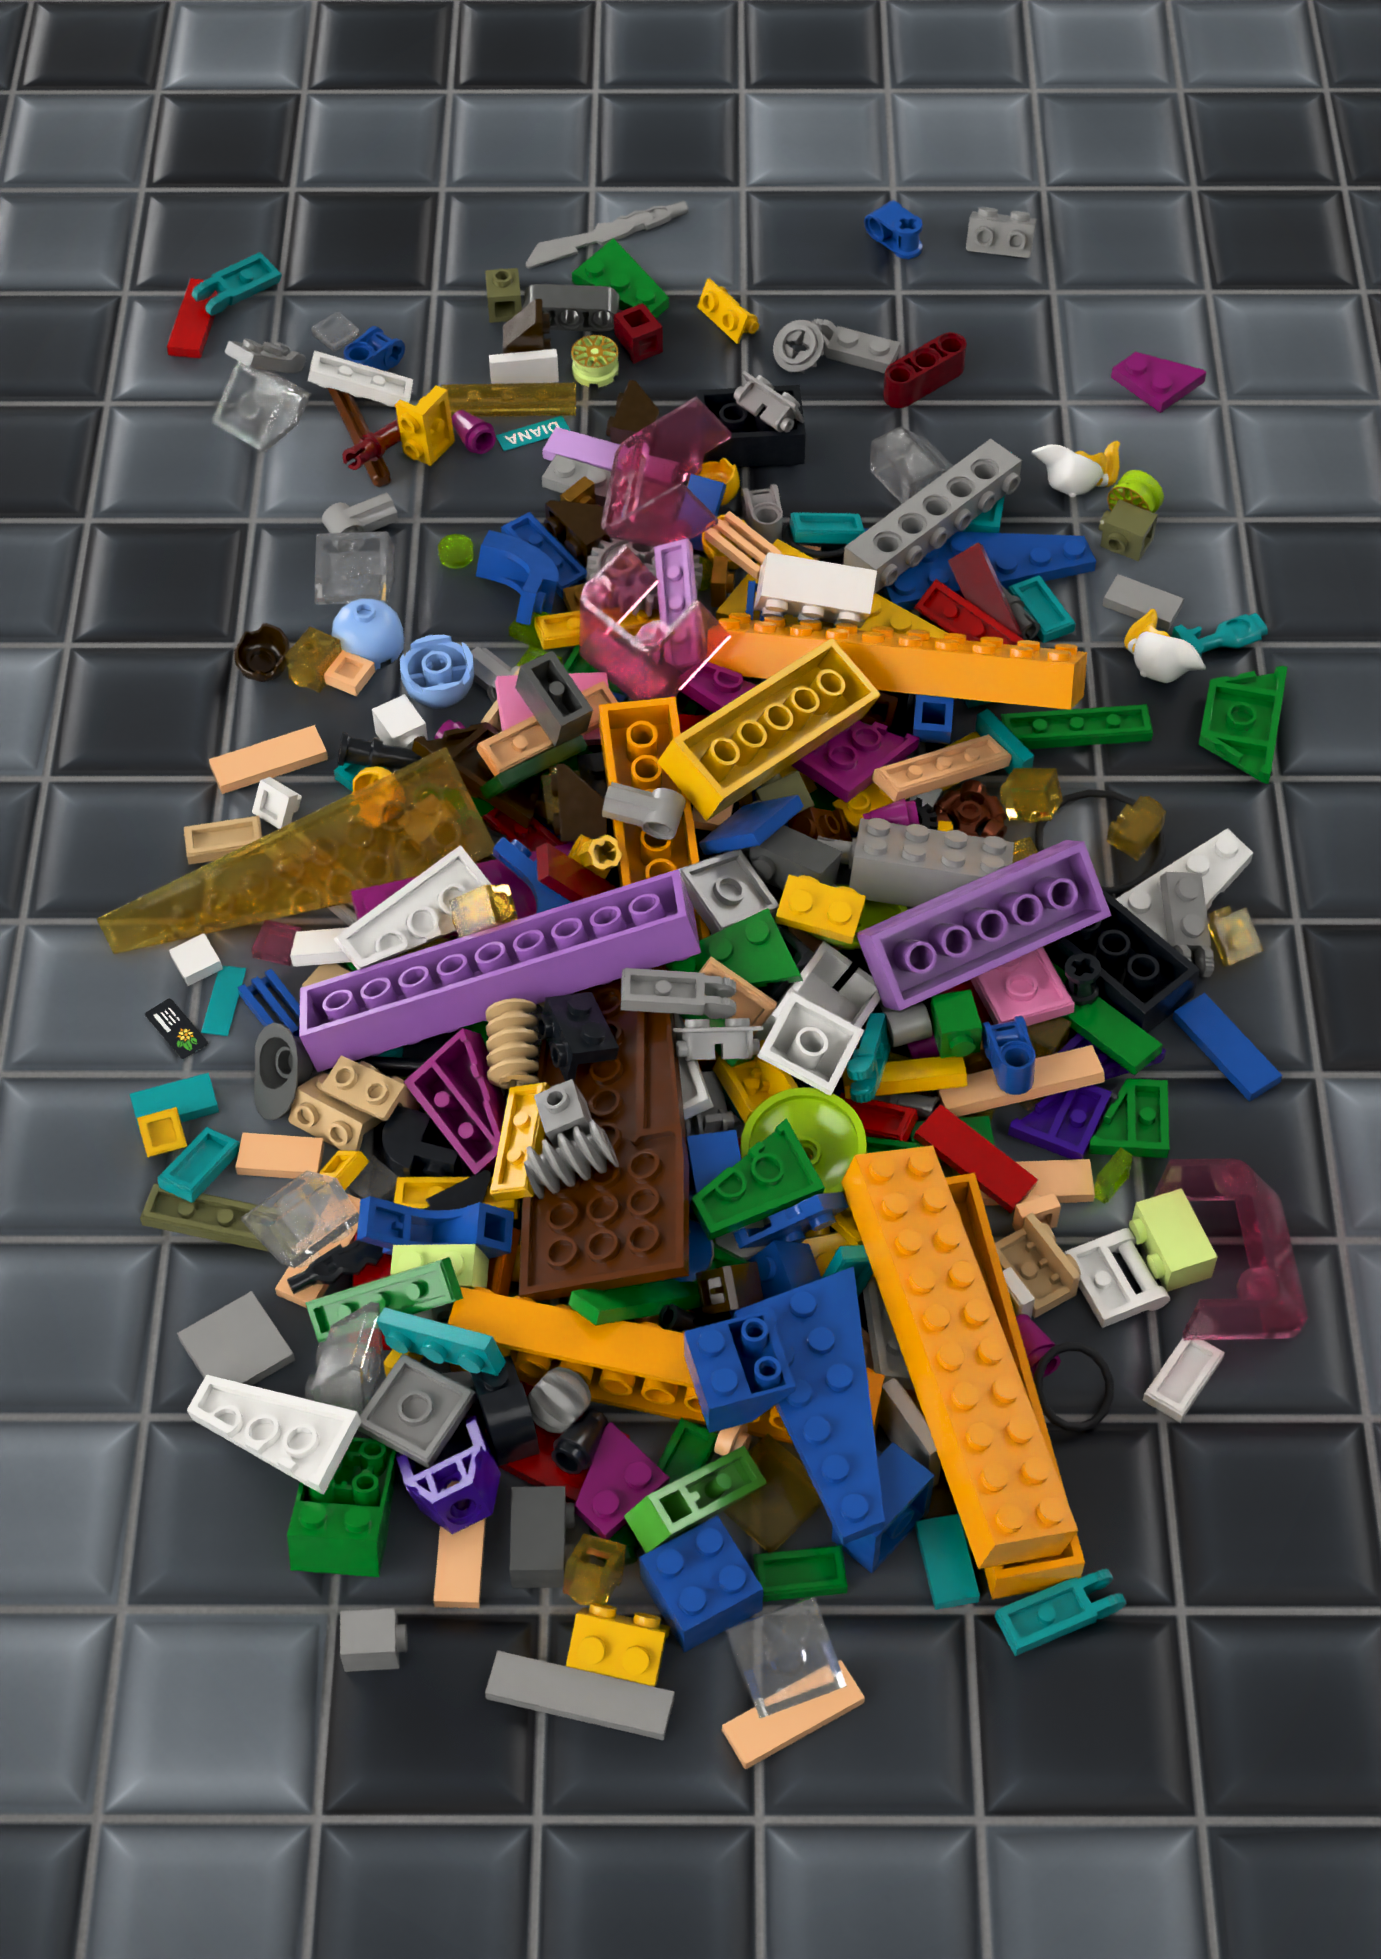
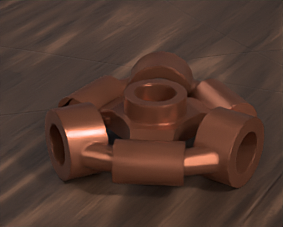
M965 781L960 789L956 791L948 790L934 804L937 822L939 820L950 822L948 815H951L958 824L959 829L957 830L967 835L984 838L997 836L1003 839L1006 834L1007 826L1004 825V820L1007 815L998 798L990 796L986 792V786L980 781ZM990 820L981 835H978L976 829L985 821Z

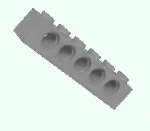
M990 438L846 545L843 565L877 570L874 594L883 587L890 586L908 568L917 566L925 555L933 549L942 547L949 537L957 531L967 528L971 521L982 512H988L999 499L1006 494H1012L1021 481L1022 460Z

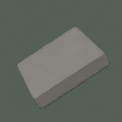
M741 849L733 850L679 869L693 907L712 934L766 908H769L773 918L776 917L779 907L778 902Z
M252 1291L177 1333L179 1341L203 1378L206 1375L252 1386L295 1361L294 1353Z
M402 1354L360 1414L362 1422L358 1431L430 1468L476 1401V1391Z
M892 1378L883 1383L879 1425L891 1442H894L935 1475L934 1487L939 1483L941 1462L924 1416L898 1379Z

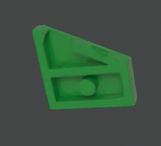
M1127 1078L1118 1092L1116 1101L1111 1104L1106 1112L1103 1123L1097 1133L1091 1137L1088 1154L1168 1158V1080Z

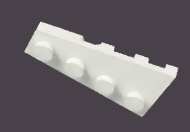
M1227 828L1125 892L1116 900L1168 942L1160 876L1165 872L1201 873L1207 911L1219 893L1224 892L1250 864L1253 852Z
M460 845L338 934L334 941L356 969L359 970L504 912L509 906Z
M206 1375L187 1409L193 1421L324 1495L362 1422L357 1411Z

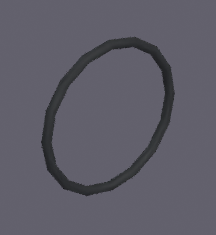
M1088 789L1065 795L1046 808L1036 825L1035 848L1038 853L1044 850L1043 828L1051 814L1071 801L1087 797L1112 798L1134 807L1148 819L1157 836V855L1149 870L1134 881L1113 887L1101 886L1110 895L1128 891L1154 875L1165 856V835L1156 817L1137 800L1115 791Z

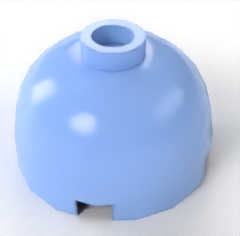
M361 598L351 601L341 608L333 620L331 640L334 653L337 655L342 650L374 662L375 670L381 668L380 663H384L391 659L392 663L398 659L404 649V631L397 613L383 601L374 598Z
M428 635L411 643V650L405 656L403 653L400 658L401 679L409 696L422 706L433 709L447 708L461 701L469 692L474 679L473 655L468 646L462 641V646L452 642L451 636Z

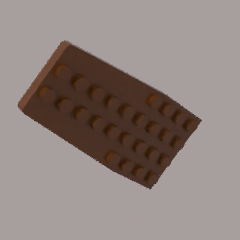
M666 964L652 968V970L669 971ZM621 978L613 980L606 985H597L574 993L592 992L619 1046L616 1060L578 1064L574 1083L587 1102L591 1118L601 1129L605 1130L616 1154L619 1167H615L607 1158V1171L603 1174H600L591 1165V1179L583 1180L575 1172L576 1182L572 1187H568L560 1179V1191L557 1193H552L544 1185L543 1199H539L535 1192L534 1197H523L519 1277L520 1298L528 1297L538 1302L571 1296V1292L574 1290L587 1288L608 1290L689 1276V1161L679 1059L676 1054L677 1038L676 1032H673L675 1017L673 1013L621 1010ZM542 1039L537 1077L539 1078V1083L547 1082L552 1087L566 1081L560 1069L554 1067L551 1059V1050L546 1040ZM545 1134L544 1139H546L552 1145L547 1135Z

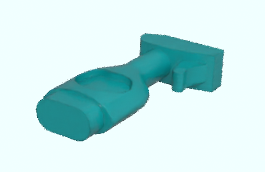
M1253 613L1250 615L1243 614L1226 620L1218 625L1214 634L1201 639H1197L1201 635L1202 628L1200 626L1194 629H1187L1182 624L1173 627L1171 637L1190 643L1202 658V653L1217 647L1241 648L1262 639V636L1267 635L1268 629L1257 613Z

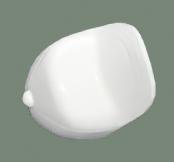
M1119 441L1110 443L1103 453L1100 452L1094 455H1088L1084 451L1074 453L1061 445H1046L1031 452L1033 456L1046 465L1050 486L1072 498L1088 493L1095 486L1110 487L1118 478L1120 465Z
M1150 609L1146 615L1136 621L1125 636L1124 645L1127 650L1134 654L1135 664L1142 677L1170 683L1188 671L1206 669L1197 650L1190 643L1179 638L1170 637L1167 632L1156 629L1158 615L1155 609Z

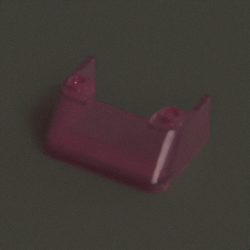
M697 397L692 398L630 436L616 450L601 521V528L611 538L655 547L686 538L691 540L718 524V518L683 482L689 481L691 474L698 476L702 471L704 454L730 439L732 433Z
M624 544L583 587L580 596L579 653L597 672H606L608 681L632 701L675 697L730 639L731 635L697 599L671 626L664 621L655 620L643 625L635 636L619 624L659 582L632 550Z
M1170 1159L1153 1194L1154 1197L1182 1188L1188 1201H1235L1250 1269L1241 1274L1237 1282L1238 1298L1199 1300L1182 1333L1184 1341L1283 1339L1297 1336L1307 1321L1308 1311L1279 1195L1248 1164L1238 1159Z

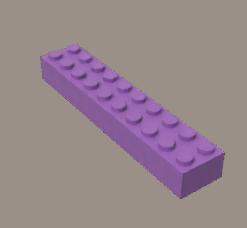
M676 869L300 988L299 1037L317 1072L333 1068L341 1055L353 1061L369 1056H378L394 1048L407 1044H416L426 1038L455 1032L462 1027L487 1021L485 1012L487 1008L495 1002L504 999L519 998L539 1004L545 1002L546 997L570 995L593 986L606 985L613 980L621 978L622 969L625 968L652 969L674 961L686 960L690 956L701 953L694 907L680 870Z

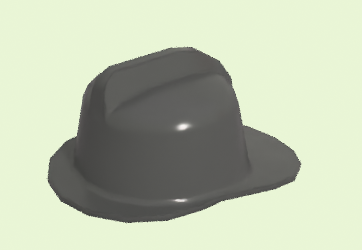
M271 1023L265 1026L259 1033L255 1044L254 1103L258 1113L264 1119L276 1120L285 1115L295 1099L297 1087L310 1079L314 1069V1065L300 1037L293 1036L291 1030L280 1023Z

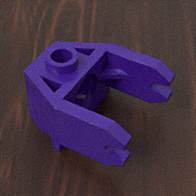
M476 1415L466 1419V1426L473 1446L420 1473L414 1460L401 1453L396 1454L406 1490L420 1511L451 1534L493 1514L501 1477V1471L483 1426H480ZM452 1481H458V1482H459V1483H457V1484H455V1485H453V1486L447 1488V1486H448V1484H449L450 1482H452Z

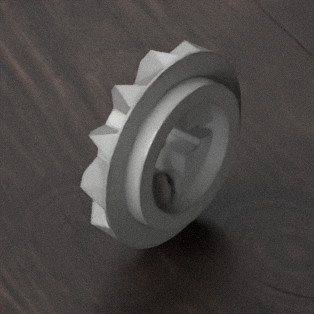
M808 320L792 321L785 325L775 338L773 345L775 360L780 367L791 374L792 372L805 373L806 369L816 367L817 360L820 356L824 355L823 346L826 340L822 335L821 329L813 322ZM803 341L809 350L800 351L797 355V352L790 344L794 346L795 344L800 345Z

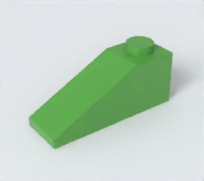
M742 1446L647 1495L624 1517L644 1551L648 1553L701 1525L759 1490L767 1482L745 1446Z

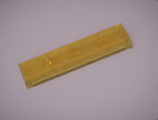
M576 383L444 384L440 386L448 391L451 417L459 410H465L476 417L576 415Z

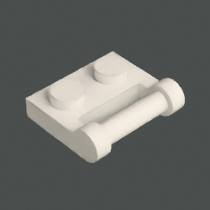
M1129 1228L1110 1233L1069 1249L1064 1253L1065 1255L1070 1254L1077 1262L1081 1272L1078 1286L1102 1328L1146 1310H1158L1170 1301V1296L1165 1287L1158 1286L1135 1247L1136 1238ZM1113 1252L1121 1254L1141 1288V1293L1135 1294L1114 1258Z

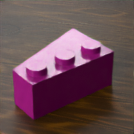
M462 1028L404 1081V1084L474 1175L488 1170L491 1173V1177H493L506 1102L501 1088L492 1085L487 1079V1071L490 1067L487 1065L488 1052L482 1035Z

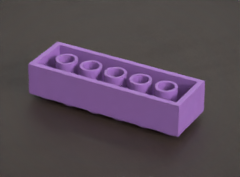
M1065 840L856 933L883 1006L901 1011L1112 915L1085 842Z

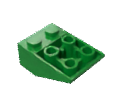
M353 1437L324 1495L300 1482L287 1533L291 1571L369 1577L380 1576L387 1543L397 1451L375 1439Z

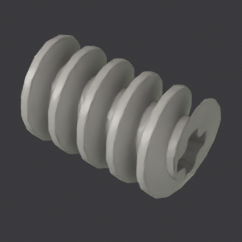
M593 1119L589 1121L590 1134L585 1135L578 1126L573 1127L574 1140L571 1142L562 1132L559 1133L557 1148H554L546 1139L542 1140L543 1153L540 1155L531 1146L526 1147L527 1160L524 1161V1167L530 1184L539 1199L544 1198V1185L552 1193L559 1192L560 1179L568 1187L574 1186L576 1182L575 1172L583 1180L591 1179V1165L600 1174L607 1171V1158L615 1167H619L616 1154L605 1130L601 1129Z

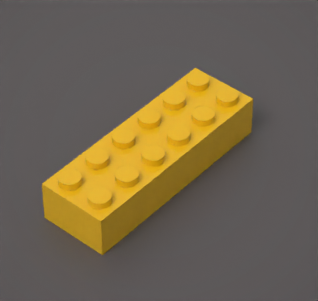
M831 638L673 738L657 763L703 818L708 821L862 719L881 694L837 642Z

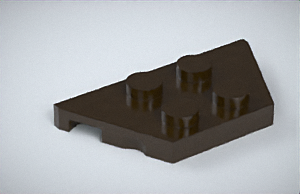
M488 722L470 725L466 729L456 728L444 731L443 738L427 741L424 736L414 739L413 752L524 828L528 829L530 827L543 774L490 800L485 799L479 789L495 776L477 751L478 743L501 731Z

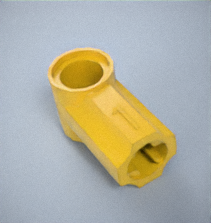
M581 834L575 841L568 856L605 879L610 869L618 865L623 853L619 850L618 840L609 835L590 839Z

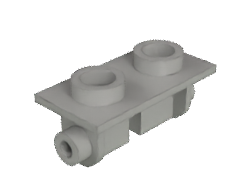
M746 371L742 373L747 384L744 387L739 386L734 392L733 397L736 399L737 405L755 416L758 415L763 407H766L760 415V419L778 432H789L794 426V418L801 423L805 421L798 409L800 404L793 396L786 392L781 395L774 391L773 385L760 375L755 378Z
M750 1018L725 1019V1027H710V1019H686L685 1028H673V1032H682V1040L676 1042L677 1057H684L685 1061L715 1059V1044H721V1059H751L752 1055H758L760 1051L759 1039H753V1031L763 1030V1026H750Z

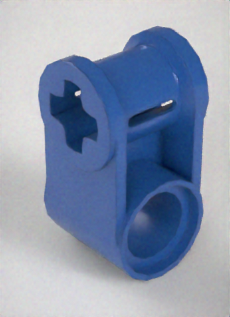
M889 201L865 217L864 224L870 237L894 252L896 256L902 259H913L921 254L923 246L919 240V233L923 228L922 220L903 208L897 201Z
M372 326L362 336L344 348V359L388 371L401 361L405 352V344L398 338L391 339L384 335L381 328Z
M1015 1016L1011 1022L990 1025L989 1022L981 1023V1041L984 1053L990 1060L1000 1089L1012 1095H1021L1028 1092L1034 1083L1036 1055L1023 1016Z

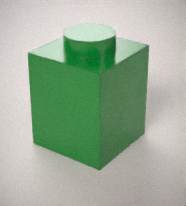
M971 990L932 996L930 1020L940 1058L964 1057L971 1053L980 1052L982 1025Z

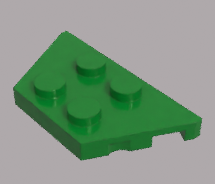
M1278 666L1275 668L1274 673L1257 676L1255 671L1241 673L1236 677L1225 676L1210 679L1198 744L1262 783L1267 784L1271 775L1287 666Z

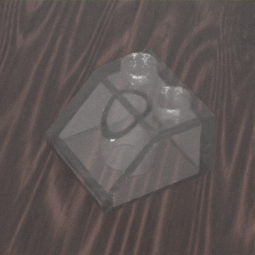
M237 360L211 422L258 450L266 452L299 424L311 393L273 371L250 368Z
M898 427L871 442L870 471L902 504L953 467L925 437L902 427Z
M388 532L316 534L315 604H348L361 598H374L388 602L394 582L395 546Z
M306 1170L242 1216L241 1220L279 1263L292 1268H302L315 1261L320 1255L318 1251L330 1242L337 1243L348 1237L353 1231L352 1226L359 1221V1214L337 1178Z
M370 1302L331 1325L326 1342H320L316 1353V1367L318 1368L315 1375L310 1374L308 1376L305 1399L357 1411L360 1416L373 1397L384 1360L382 1331L376 1322L380 1315V1303Z
M815 1597L802 1599L725 1628L740 1674L759 1718L847 1686Z

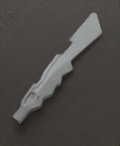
M685 201L667 206H653L647 210L634 211L627 216L620 215L614 222L598 223L593 232L539 242L527 260L526 268L532 269L578 254L577 249L598 243L603 246L612 238L617 241L637 231L650 230L670 222L675 217L687 214L688 206Z

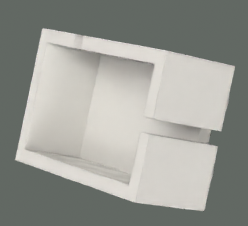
M768 552L760 567L754 610L762 611V616L784 617V615L790 614L793 617H798L799 623L800 620H818L834 623V628L837 623H852L861 628L871 614L877 570Z
M823 941L816 949L813 957L800 972L803 981L793 982L777 1002L774 1011L762 1025L763 1030H758L753 1039L758 1038L759 1042L760 1040H766L791 992L862 1028L870 1013H872L881 999L873 977L858 967L837 992L832 987L850 967L852 961Z

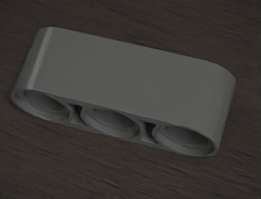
M533 284L525 290L522 309L533 300L542 299L543 313H549L550 330L606 332L614 329V314L619 311L620 297L616 290L606 286Z

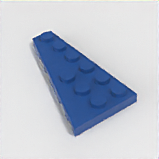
M957 531L947 539L942 547L933 549L923 557L917 566L908 568L898 576L893 584L883 587L882 591L887 600L907 611L915 609V605L935 579L964 598L948 560L976 543L984 546L995 574L1006 590L1011 585L1038 575L1044 581L1095 571L1096 559L1085 536Z
M853 1266L734 1311V1318L770 1310L796 1385V1390L775 1406L842 1545L884 1529L885 1524Z

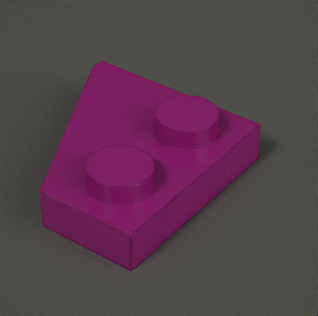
M1134 352L1112 368L1111 378L1161 413L1203 384L1207 372L1200 368Z
M610 1422L605 1427L592 1464L576 1500L575 1513L601 1539L607 1542L628 1523L624 1515L647 1495L670 1484V1477Z

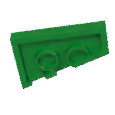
M614 238L572 272V283L575 285L606 286L616 290L620 297L619 309L622 311L644 303L652 315L657 318L669 308V297Z
M769 908L700 940L701 953L690 956L683 961H674L666 964L669 971L699 972L708 959L713 957L756 988L766 987L767 983L803 981Z
M786 1118L776 1126L775 1131L764 1141H759L748 1150V1154L731 1168H726L694 1195L690 1206L710 1241L765 1219L817 1194H823L825 1186Z

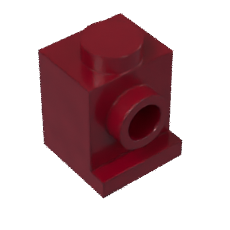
M644 303L614 314V335L629 352L633 363L663 352V327Z

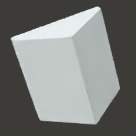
M791 992L757 1057L831 1096L864 1030Z

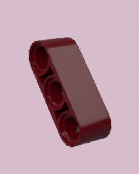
M947 332L891 363L885 370L883 391L885 403L894 408L907 407L959 377L965 367L966 339L958 333Z

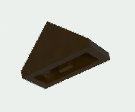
M757 1261L695 1273L702 1312L706 1314L740 1309L764 1300Z

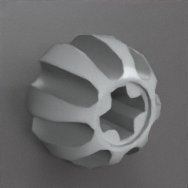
M556 1367L549 1370L528 1394L527 1400L536 1425L547 1432L560 1434L570 1428L586 1411L591 1402V1394L588 1385L579 1374L567 1368Z

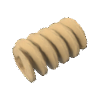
M519 998L504 999L490 1005L485 1011L486 1020L488 1021L486 1033L489 1037L486 1041L487 1051L489 1052L487 1065L490 1067L487 1071V1079L496 1087L509 1090L510 1087L539 1083L538 1077L527 1075L539 1070L538 1062L529 1060L538 1055V1047L530 1045V1043L538 1039L537 1032L529 1029L537 1025V1017L527 1014L537 1009L536 1004L532 1001Z

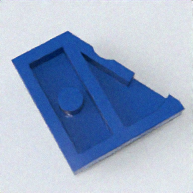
M843 1192L817 1194L769 1216L771 1223L764 1227L751 1229L744 1227L734 1232L733 1235L739 1249L767 1246L774 1240L802 1243L806 1240L805 1233L810 1230H821L836 1222L835 1215L849 1208Z

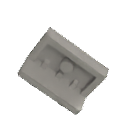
M980 207L978 212L972 211L969 219L966 250L1029 258L1031 256L1037 219L1030 218V213L1011 211L1009 216L998 214V210L994 208Z

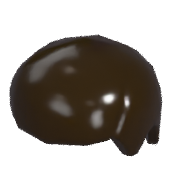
M263 623L258 630L244 632L234 650L235 664L243 676L259 682L276 679L289 665V640L281 628L269 623Z

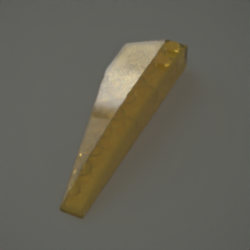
M444 747L97 918V921L113 954L191 938L203 933H214L351 903V891L417 877L460 845L475 863L492 855L495 844L448 749Z

